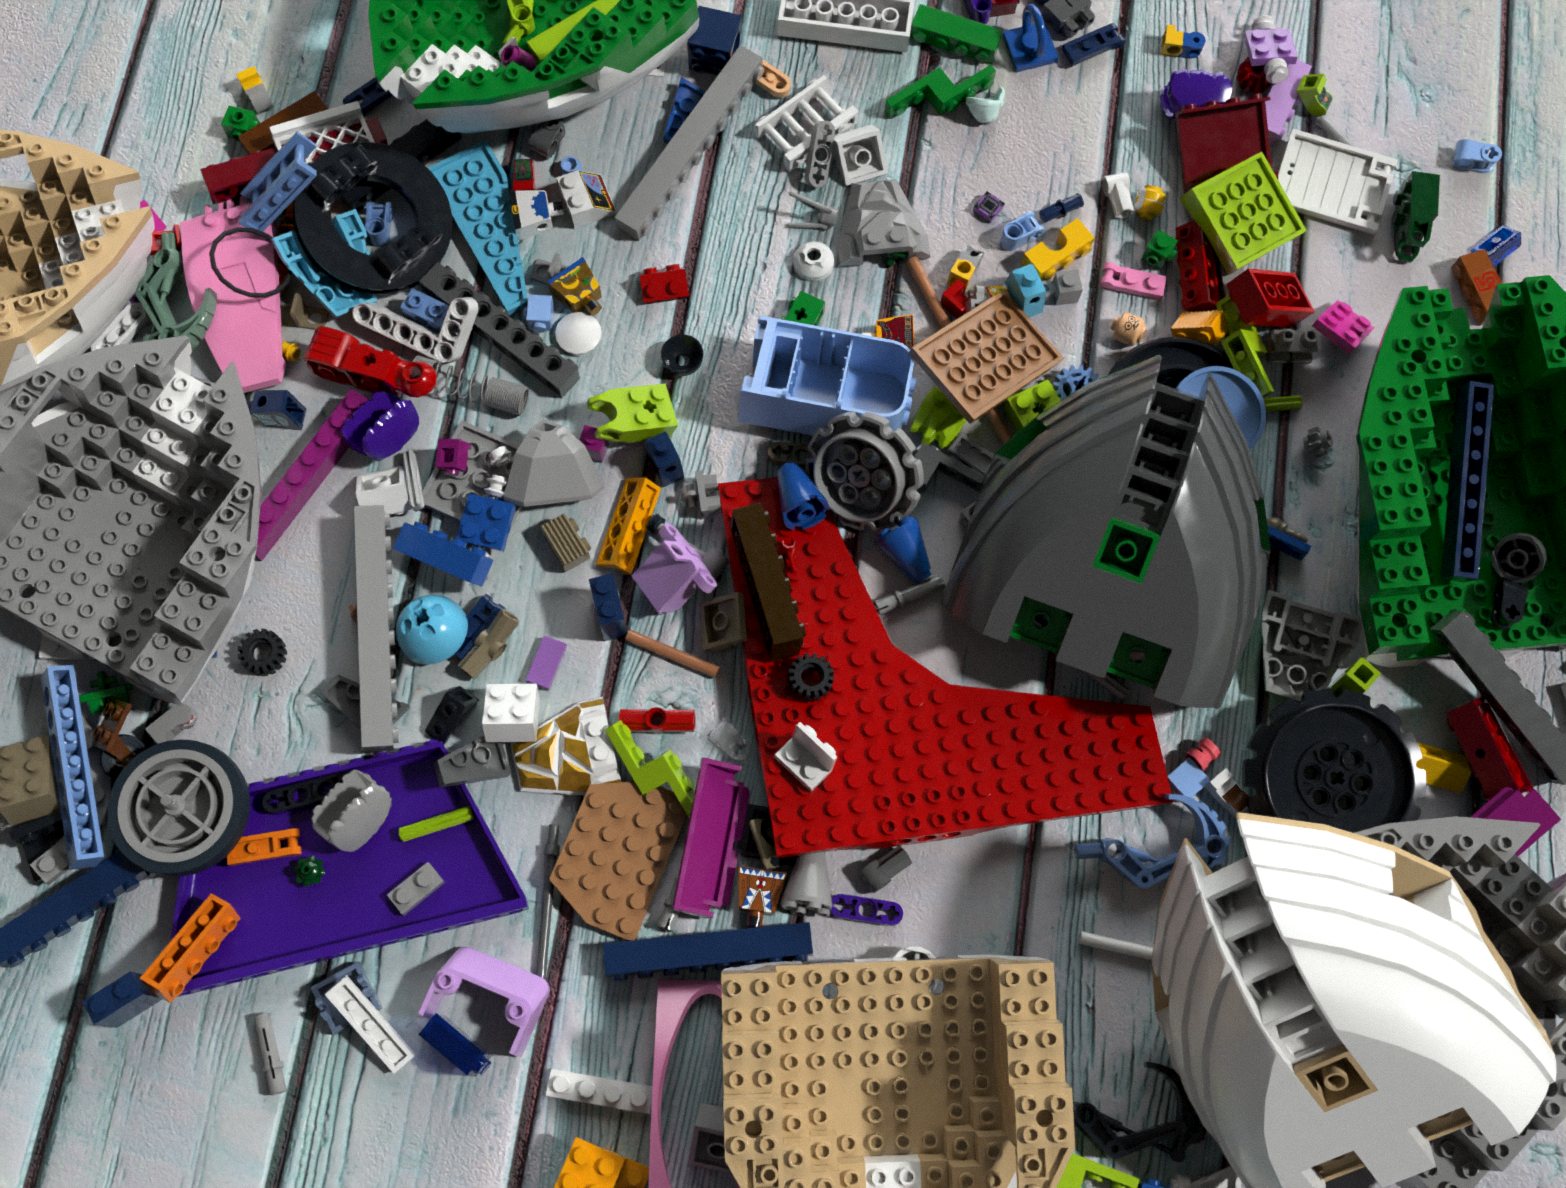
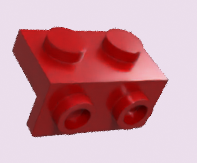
M679 264L667 265L666 270L657 271V267L643 269L642 274H639L644 303L689 296L685 268H680Z

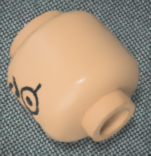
M1129 312L1123 313L1120 318L1116 316L1111 326V330H1114L1113 338L1129 346H1134L1136 343L1140 344L1147 329V326L1144 325V319Z

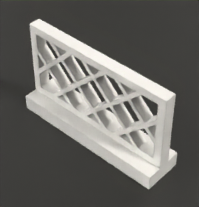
M358 101L269 127L273 143L278 151L282 148L281 145H284L296 131L307 138L312 136L319 138L316 142L317 147L304 160L309 166L312 164V159L316 153L322 155L327 152L319 148L323 140L334 144L331 149L346 144L341 142L345 134L355 137L353 143L360 140L374 142L361 113ZM359 122L362 126L358 133L348 129L350 125ZM332 130L340 132L337 139L326 136V134Z

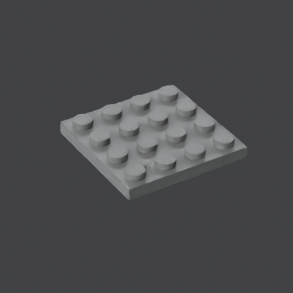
M461 420L451 439H461L471 444V449H468L466 472H459L458 476L445 475L443 470L435 467L422 491L424 507L460 523L468 493L488 498L489 495L483 489L490 486V482L486 478H492V475L505 477L507 482L515 453L520 446ZM505 446L508 451H511L508 464L502 467L490 464L491 459L488 455L496 448ZM504 497L498 498L500 501L508 502L504 500ZM516 505L511 528L523 506Z

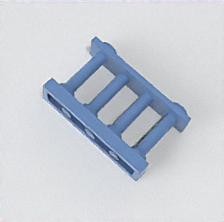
M296 131L241 190L240 194L252 201V205L239 218L240 225L263 232L316 177V170L306 164L304 160L317 147V144Z

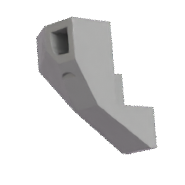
M542 420L529 429L515 453L504 492V500L523 507L588 500L604 489V483L585 445L564 426Z

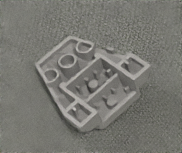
M896 179L851 184L837 244L840 267L863 265V256L871 254L906 251L907 260L914 256H917L918 259L930 258L928 236Z
M1267 590L1261 611L1265 691L1301 702L1302 693L1326 689L1337 669L1343 665L1344 659L1359 641L1362 630L1361 617L1341 611L1331 613L1292 601L1291 596Z

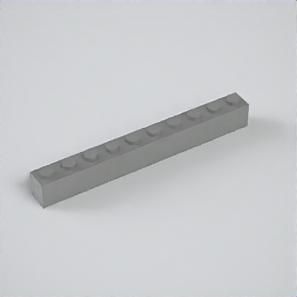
M742 45L738 47L614 217L618 229L640 241L643 235L646 236L650 232L653 221L656 217L659 218L663 214L666 203L674 199L677 194V188L681 183L687 181L692 167L700 163L703 152L706 148L709 149L713 145L716 134L725 128L729 116L736 113L740 101L743 97L749 95L755 80H759L762 77L764 68L761 56Z
M384 505L354 506L361 746L363 752L394 750V743H399L398 728H393V718H398L397 703H392V694H397L396 679H391V670L396 669V658L390 652V646L395 645L394 630L390 631L389 622L394 621V608L389 607V598H393V584L388 583V574H392V560H387V551H391V536H386V528L391 527L390 513H385Z

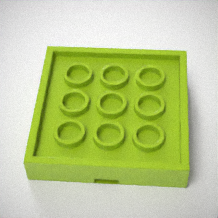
M1263 152L1195 186L1179 198L1207 236L1228 275L1307 231Z

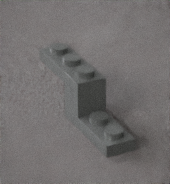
M923 443L914 457L922 462L924 483L918 490L923 493L937 470L977 492L982 488L986 478L979 469L962 464L961 460L955 456L943 454L934 445L928 446Z

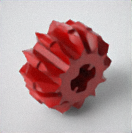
M1247 57L1237 69L1236 81H1239V88L1245 87L1246 93L1251 90L1254 95L1259 91L1264 93L1272 85L1266 79L1265 66H1251L1250 59Z

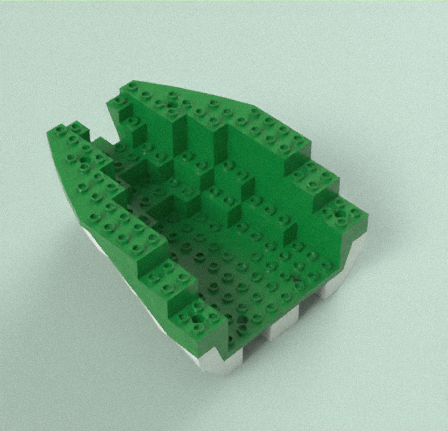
M1550 275L1525 277L1521 282L1497 284L1483 327L1479 329H1470L1465 307L1453 308L1448 288L1428 290V286L1403 288L1398 295L1379 344L1366 388L1356 435V479L1359 489L1357 532L1359 563L1356 595L1362 623L1365 657L1368 662L1384 667L1399 668L1418 666L1428 658L1450 656L1430 629L1451 611H1465L1469 613L1475 620L1474 625L1479 631L1484 632L1489 637L1490 645L1504 657H1512L1524 649L1558 646L1559 652L1566 651V292ZM1469 381L1494 384L1479 577L1469 582H1457L1441 579L1456 389ZM1513 533H1527L1535 536L1542 542L1546 549L1547 559L1544 569L1536 578L1526 583H1518L1528 587L1523 618L1519 622L1514 623L1509 629L1500 630L1491 622L1494 590L1499 580H1511L1501 577L1496 573L1492 566L1491 555L1495 546L1502 538ZM1541 616L1549 619L1550 627H1545L1541 624Z

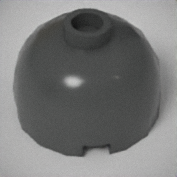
M1513 533L1502 538L1497 543L1491 558L1492 566L1499 576L1514 583H1526L1536 578L1544 569L1547 556L1545 547L1535 536L1527 533Z

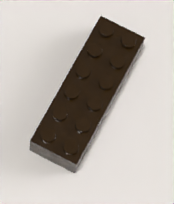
M761 503L732 510L730 531L770 662L799 655L801 646L804 645L803 638L806 637V631L803 622H799L796 615L799 613L797 602L795 599H791L789 593L792 590L789 577H784L782 571L784 569V561L781 554L777 555L775 548L777 547L776 535L774 532H770L768 526L771 524L769 513L767 510H763Z

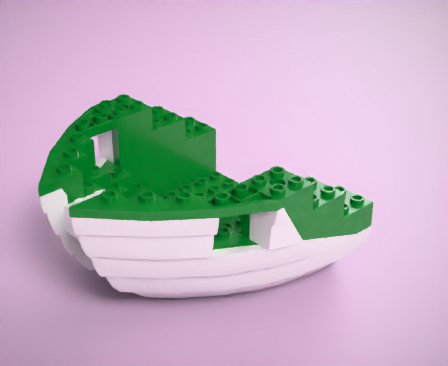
M369 0L368 10L374 71L380 86L386 92L389 90L399 100L404 98L410 105L414 106L422 118H426L433 125L442 126L451 133L461 132L464 134L517 128L560 119L602 103L636 84L664 63L685 44L699 26L696 0H620L607 15L593 7L539 65L535 61L537 67L531 72L513 61L507 67L501 62L498 52L504 46L503 41L511 28V17L506 0ZM534 0L532 15L535 29L529 35H522L518 42V47L531 54L527 41L597 0Z

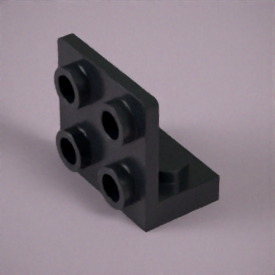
M60 811L9 831L11 840L23 845L35 882H40L42 879L30 864L64 836Z

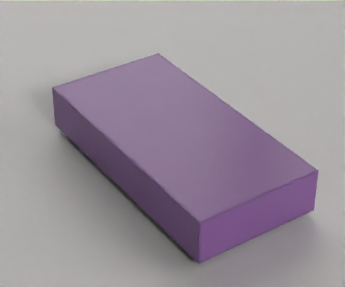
M544 636L525 681L550 690L568 645Z

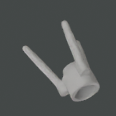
M792 191L789 192L790 196L818 208L817 220L821 222L787 223V227L820 228L827 230L828 225L834 227L839 209L824 206Z

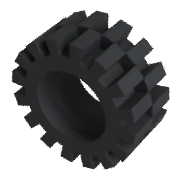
M261 628V631L258 629L253 630L254 634L252 635L248 632L246 634L248 638L246 640L242 638L240 642L243 645L238 646V651L240 652L238 658L241 660V664L251 673L253 672L258 676L260 674L268 676V672L274 674L276 673L274 670L276 668L280 670L283 667L281 662H286L284 655H287L286 645L282 639L273 631ZM261 644H268L271 647L269 658L264 661L256 660L254 658L256 647Z
M809 653L804 654L803 658L801 656L797 657L796 662L793 661L787 679L790 691H794L793 695L795 697L799 695L801 701H804L805 698L809 699L808 702H813L814 699L820 701L822 696L826 697L834 681V670L830 668L831 663L829 661L825 662V657L823 656L820 659L817 658L815 653H813L812 657H809ZM806 670H814L819 674L820 682L815 686H808L803 683L801 674Z

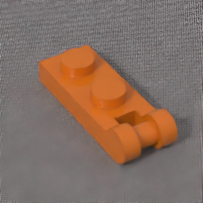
M287 829L241 837L235 848L227 855V865L235 866L283 857L302 855L301 846H298L300 829ZM287 839L288 847L281 848L280 840Z

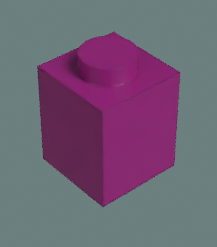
M584 425L579 441L585 445L593 461L602 463L609 440L595 438L594 433L597 431V428Z

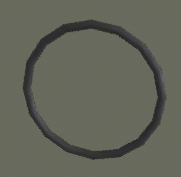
M236 227L222 232L213 241L209 252L211 268L218 279L232 291L247 297L266 298L280 293L289 284L292 271L287 267L285 281L277 289L266 293H250L233 286L224 279L216 267L214 253L217 244L225 236L237 232L257 234L271 241L273 237L254 228Z

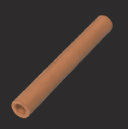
M631 629L627 633L625 641L713 678H716L719 666Z

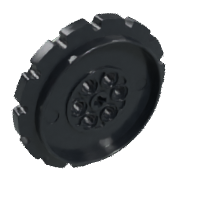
M1331 689L1305 692L1301 694L1300 704L1294 699H1288L1276 706L1268 713V717L1271 720L1270 725L1259 724L1253 732L1247 748L1253 752V757L1251 759H1244L1242 765V785L1252 790V795L1246 798V804L1250 814L1325 824L1351 833L1388 823L1417 821L1421 814V809L1416 806L1415 801L1417 798H1424L1426 795V771L1418 769L1416 766L1417 760L1422 758L1421 750L1411 732L1403 734L1400 731V726L1403 723L1402 719L1384 704H1378L1374 708L1371 707V698L1369 696L1350 690L1340 691L1338 697L1333 695ZM1323 747L1328 749L1330 754L1327 761L1320 757V751ZM1348 753H1351L1355 759L1352 766H1349L1345 761ZM1307 766L1313 770V777L1310 780L1306 779L1303 774ZM1330 774L1337 775V777H1335L1337 783L1330 782V780L1333 779L1330 777ZM1357 777L1363 780V788L1360 791L1354 786V781ZM1316 790L1322 795V800L1319 804L1314 803L1312 795ZM1341 796H1344L1347 800V806L1343 810L1338 806V799Z

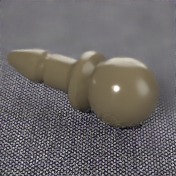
M1275 517L1267 519L1268 525L1302 542H1308L1307 537L1300 532L1288 528V524H1283L1280 519Z

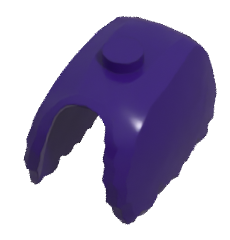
M1187 69L1174 71L1167 86L1163 87L1162 94L1159 97L1162 112L1166 117L1176 120L1175 113L1181 111L1182 106L1196 104V108L1204 107L1205 102L1218 100V105L1225 104L1226 99L1231 98L1232 83L1229 77L1224 76V73L1221 72L1214 75L1209 71L1205 72L1203 70H1192L1189 73Z
M374 392L371 400L364 402L352 414V419H346L341 432L345 438V443L350 446L351 450L364 454L374 461H382L400 451L413 437L419 426V416L411 400H400L392 392Z

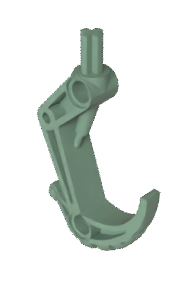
M163 232L161 237L162 249L153 257L135 292L153 322L151 334H146L143 341L186 335L190 340L191 349L194 350L199 345L200 340H203L212 323L216 310L217 293L211 288L205 289L204 300L198 311L185 322L176 323L165 298L184 272L183 260L180 258V253L175 247V234Z

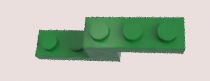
M989 65L955 86L939 67L887 99L884 113L889 119L895 115H901L908 107L913 104H919L924 98L930 102L940 116L946 112L950 113L959 104L966 101L967 97H975L980 91L988 90L994 84L996 70L992 65Z

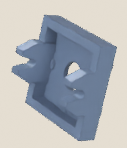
M360 962L350 965L311 987L316 998L315 1005L321 1010L320 1015L327 1021L333 1035L352 1025L325 996V993L346 975L378 1011L383 1009Z

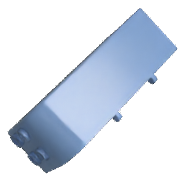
M759 316L754 337L752 367H756L754 377H744L740 391L739 422L814 436L822 426H828V421L833 417L854 411L858 417L865 412L878 414L890 421L889 426L891 429L902 428V424L907 425L915 387L916 378L912 377L914 359L908 353L910 349L907 346L894 340Z

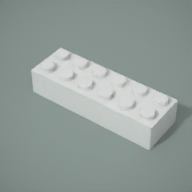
M781 0L778 16V36L907 52L915 0Z

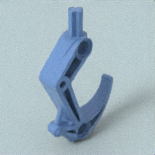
M1164 794V799L1179 801L1192 813L1196 823V843L1192 846L1211 870L1215 865L1226 861L1225 856L1228 853L1231 839L1229 836L1224 835V830L1227 827L1223 820L1217 819L1218 814L1213 809H1209V806L1205 803L1196 801L1192 797L1179 794ZM1114 838L1099 839L1098 843L1075 844L1074 848L1076 859L1099 858L1101 862H1106L1131 884L1141 888H1149L1170 877L1180 851L1178 850L1157 859L1149 856L1148 852L1125 845L1121 840ZM1212 839L1214 841V848L1209 852L1207 843ZM1114 843L1117 848L1116 853L1110 857L1108 848Z

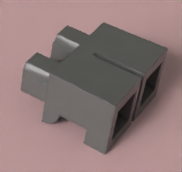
M1050 0L1044 4L1041 14L1045 23L1050 22L1055 27L1057 35L1063 32L1069 38L1076 35L1079 31L1077 22L1080 21L1084 27H1088L1093 24L1095 15L1090 9L1091 0Z

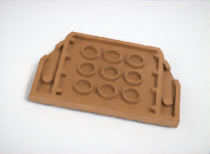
M635 781L589 785L549 878V881L586 924L627 941L636 939L687 815L675 793L659 786L642 795Z

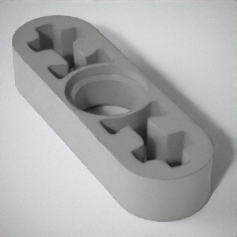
M819 121L812 129L805 171V182L812 188L823 187L828 179L835 137V127L829 121ZM824 128V130H827V135L820 133V129ZM818 141L826 142V145L817 143ZM818 148H822L825 153L822 161H818L815 157V152ZM814 164L822 165V168L814 167ZM813 174H817L818 176H820V179H813Z

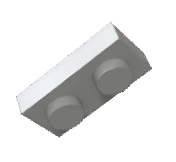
M427 862L388 893L387 896L400 913L405 916L445 882L434 867Z

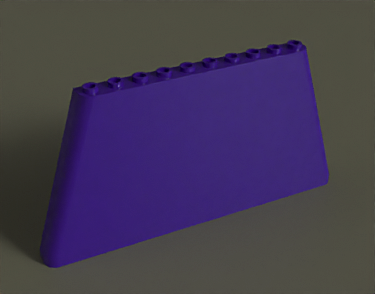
M430 740L424 742L423 746L416 748L405 746L399 748V752L391 754L389 752H379L374 754V758L366 760L364 758H354L349 760V764L341 766L339 764H329L324 766V770L315 772L312 769L299 772V776L289 778V776L285 775L274 778L273 782L264 784L263 781L249 784L250 813L242 837L297 828L300 829L298 846H301L302 855L235 866L227 865L226 856L219 863L205 871L188 876H179L170 941L211 893L231 904L241 918L237 922L235 929L228 933L220 943L219 948L209 956L202 965L201 970L190 979L179 996L528 910L527 897L466 784L440 788L433 764L449 754L443 742ZM355 769L362 773H368L376 781L377 785L383 786L390 793L392 798V806L384 823L368 842L353 852H345L335 848L313 829L311 820L313 816L312 810L316 806L322 805V803L276 815L266 811L262 805L264 795L271 790ZM323 783L319 787V794L327 796L329 790L332 789L331 784ZM299 789L294 794V800L297 803L303 802L307 797V792L304 789ZM276 796L273 797V802L269 803V805L277 808V803L286 801L290 805L288 798L279 800ZM467 806L473 811L474 819L405 842L400 839L398 829ZM287 839L280 840L281 848L288 847ZM313 855L316 857V860L320 859L323 861V869L326 874L321 877V883L305 887L303 883L296 881L297 874L294 868L299 866L298 861L300 859H306ZM429 862L445 883L404 916L387 894Z

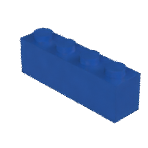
M415 521L414 525L404 522L393 547L394 550L469 583L483 586L493 563V559L485 556L486 551L474 546L471 550L467 549L466 542L453 538L451 542L446 539L447 534L435 529L433 533L427 531L429 527Z

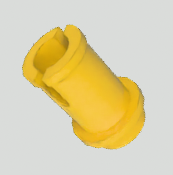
M282 340V356L286 357L288 361L298 360L301 355V349L295 343L289 344Z

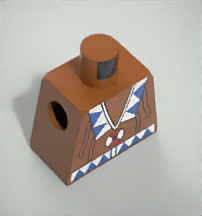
M739 866V910L749 912L747 927H762L764 915H775L786 882L787 873Z

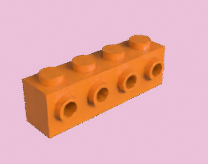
M212 893L207 897L140 977V980L152 993L171 1004L183 992L186 984L201 970L204 962L219 948L223 939L229 932L235 929L237 922L241 919L232 905Z

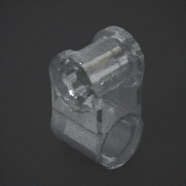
M725 718L706 735L711 743L736 765H746L751 760L752 751L750 744ZM737 748L740 750L744 749L745 755H737L735 750Z

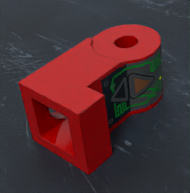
M514 159L513 191L536 190L533 159Z

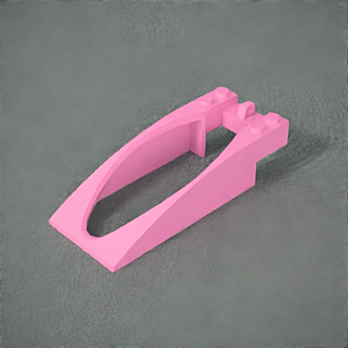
M658 980L648 1188H672L663 1151L661 1106L666 1070L675 1039L689 1008L702 995L713 994L722 999L721 980Z

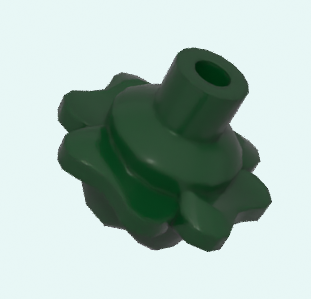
M904 252L884 253L886 256L885 264L890 266L894 265L895 260L906 257Z
M313 855L306 859H300L298 861L299 866L294 868L297 874L296 881L303 883L305 887L321 883V877L326 874L323 869V861L320 859L316 860V857Z

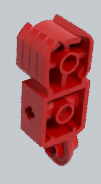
M325 326L316 328L314 336H312L302 358L305 362L308 360L306 365L312 370L311 372L323 379L343 385H351L356 389L370 393L380 391L392 392L399 399L402 393L416 398L425 396L433 390L437 381L436 371L425 362L402 360L389 350H375L368 344H361L358 339L346 332ZM420 375L417 379H413L414 376Z

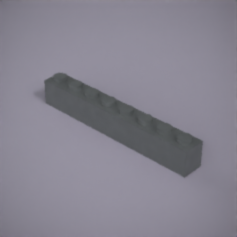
M1451 611L1430 631L1549 781L1565 785L1566 734L1560 728L1555 727L1551 722L1550 714L1536 703L1535 695L1530 690L1525 689L1520 683V676L1515 671L1509 669L1505 664L1504 656L1490 645L1489 637L1484 632L1479 631L1474 625V618L1465 611Z

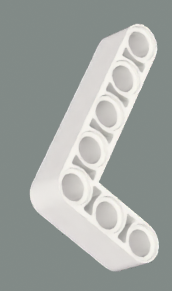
M471 297L455 298L452 300L440 333L373 302L357 304L352 314L357 323L439 362L446 363L457 361L461 358L478 313V303ZM463 302L467 307V311L465 314L461 309ZM366 308L369 310L370 313L369 318H367L365 314ZM386 318H388L390 322L389 328L385 324ZM455 324H456V325L458 326V328H459V333H458V335H456V334L454 333V325H455ZM407 327H408L409 330H410V336H409V337H407V335H406V333H405V330H406ZM426 337H429L431 341L430 347L426 344ZM447 346L451 349L450 357L446 354Z

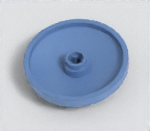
M1222 366L1201 368L1185 377L1175 389L1198 397L1207 373L1211 372L1247 440L1249 450H1251L1260 439L1266 422L1264 400L1256 385L1239 371Z

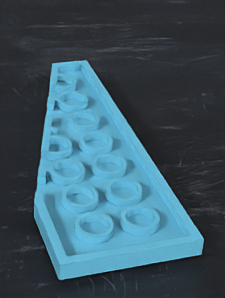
M484 140L427 168L443 187L451 207L452 218L503 307L508 312V315H511L528 306V296L514 225L507 175L488 142Z

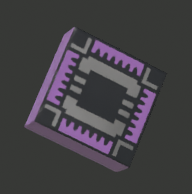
M987 191L975 204L973 211L991 223L1004 208L1005 203Z

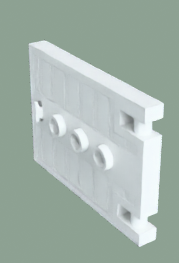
M1292 128L1278 169V181L1296 212L1374 235L1379 226L1375 221L1382 216L1394 176L1390 174V171L1396 168L1398 160ZM1380 167L1381 171L1376 170L1375 168ZM1361 215L1367 216L1366 220L1362 219Z

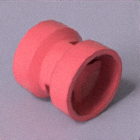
M1203 737L1197 743L1196 748H1191L1185 753L1186 759L1190 757L1202 771L1208 767L1210 761H1215L1221 756L1218 747L1206 737Z

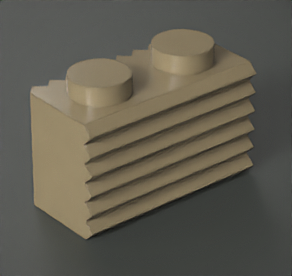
M563 513L561 516L539 527L565 573L590 559L588 551L591 550V547L585 537L580 539L577 531H579V527L573 517L568 519L566 514Z

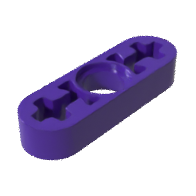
M837 894L832 898V910H830V913L839 919L895 926L903 918V909L896 902L846 894ZM839 899L844 900V905L852 906V901H857L854 908L855 916L850 915V909H844L842 913H838V908L834 907L833 904H837ZM869 903L873 907V914L870 917L860 915L859 906L861 904ZM877 904L882 905L880 911H888L890 907H893L894 912L898 913V917H894L893 921H889L887 915L880 914V920L875 919L878 913Z

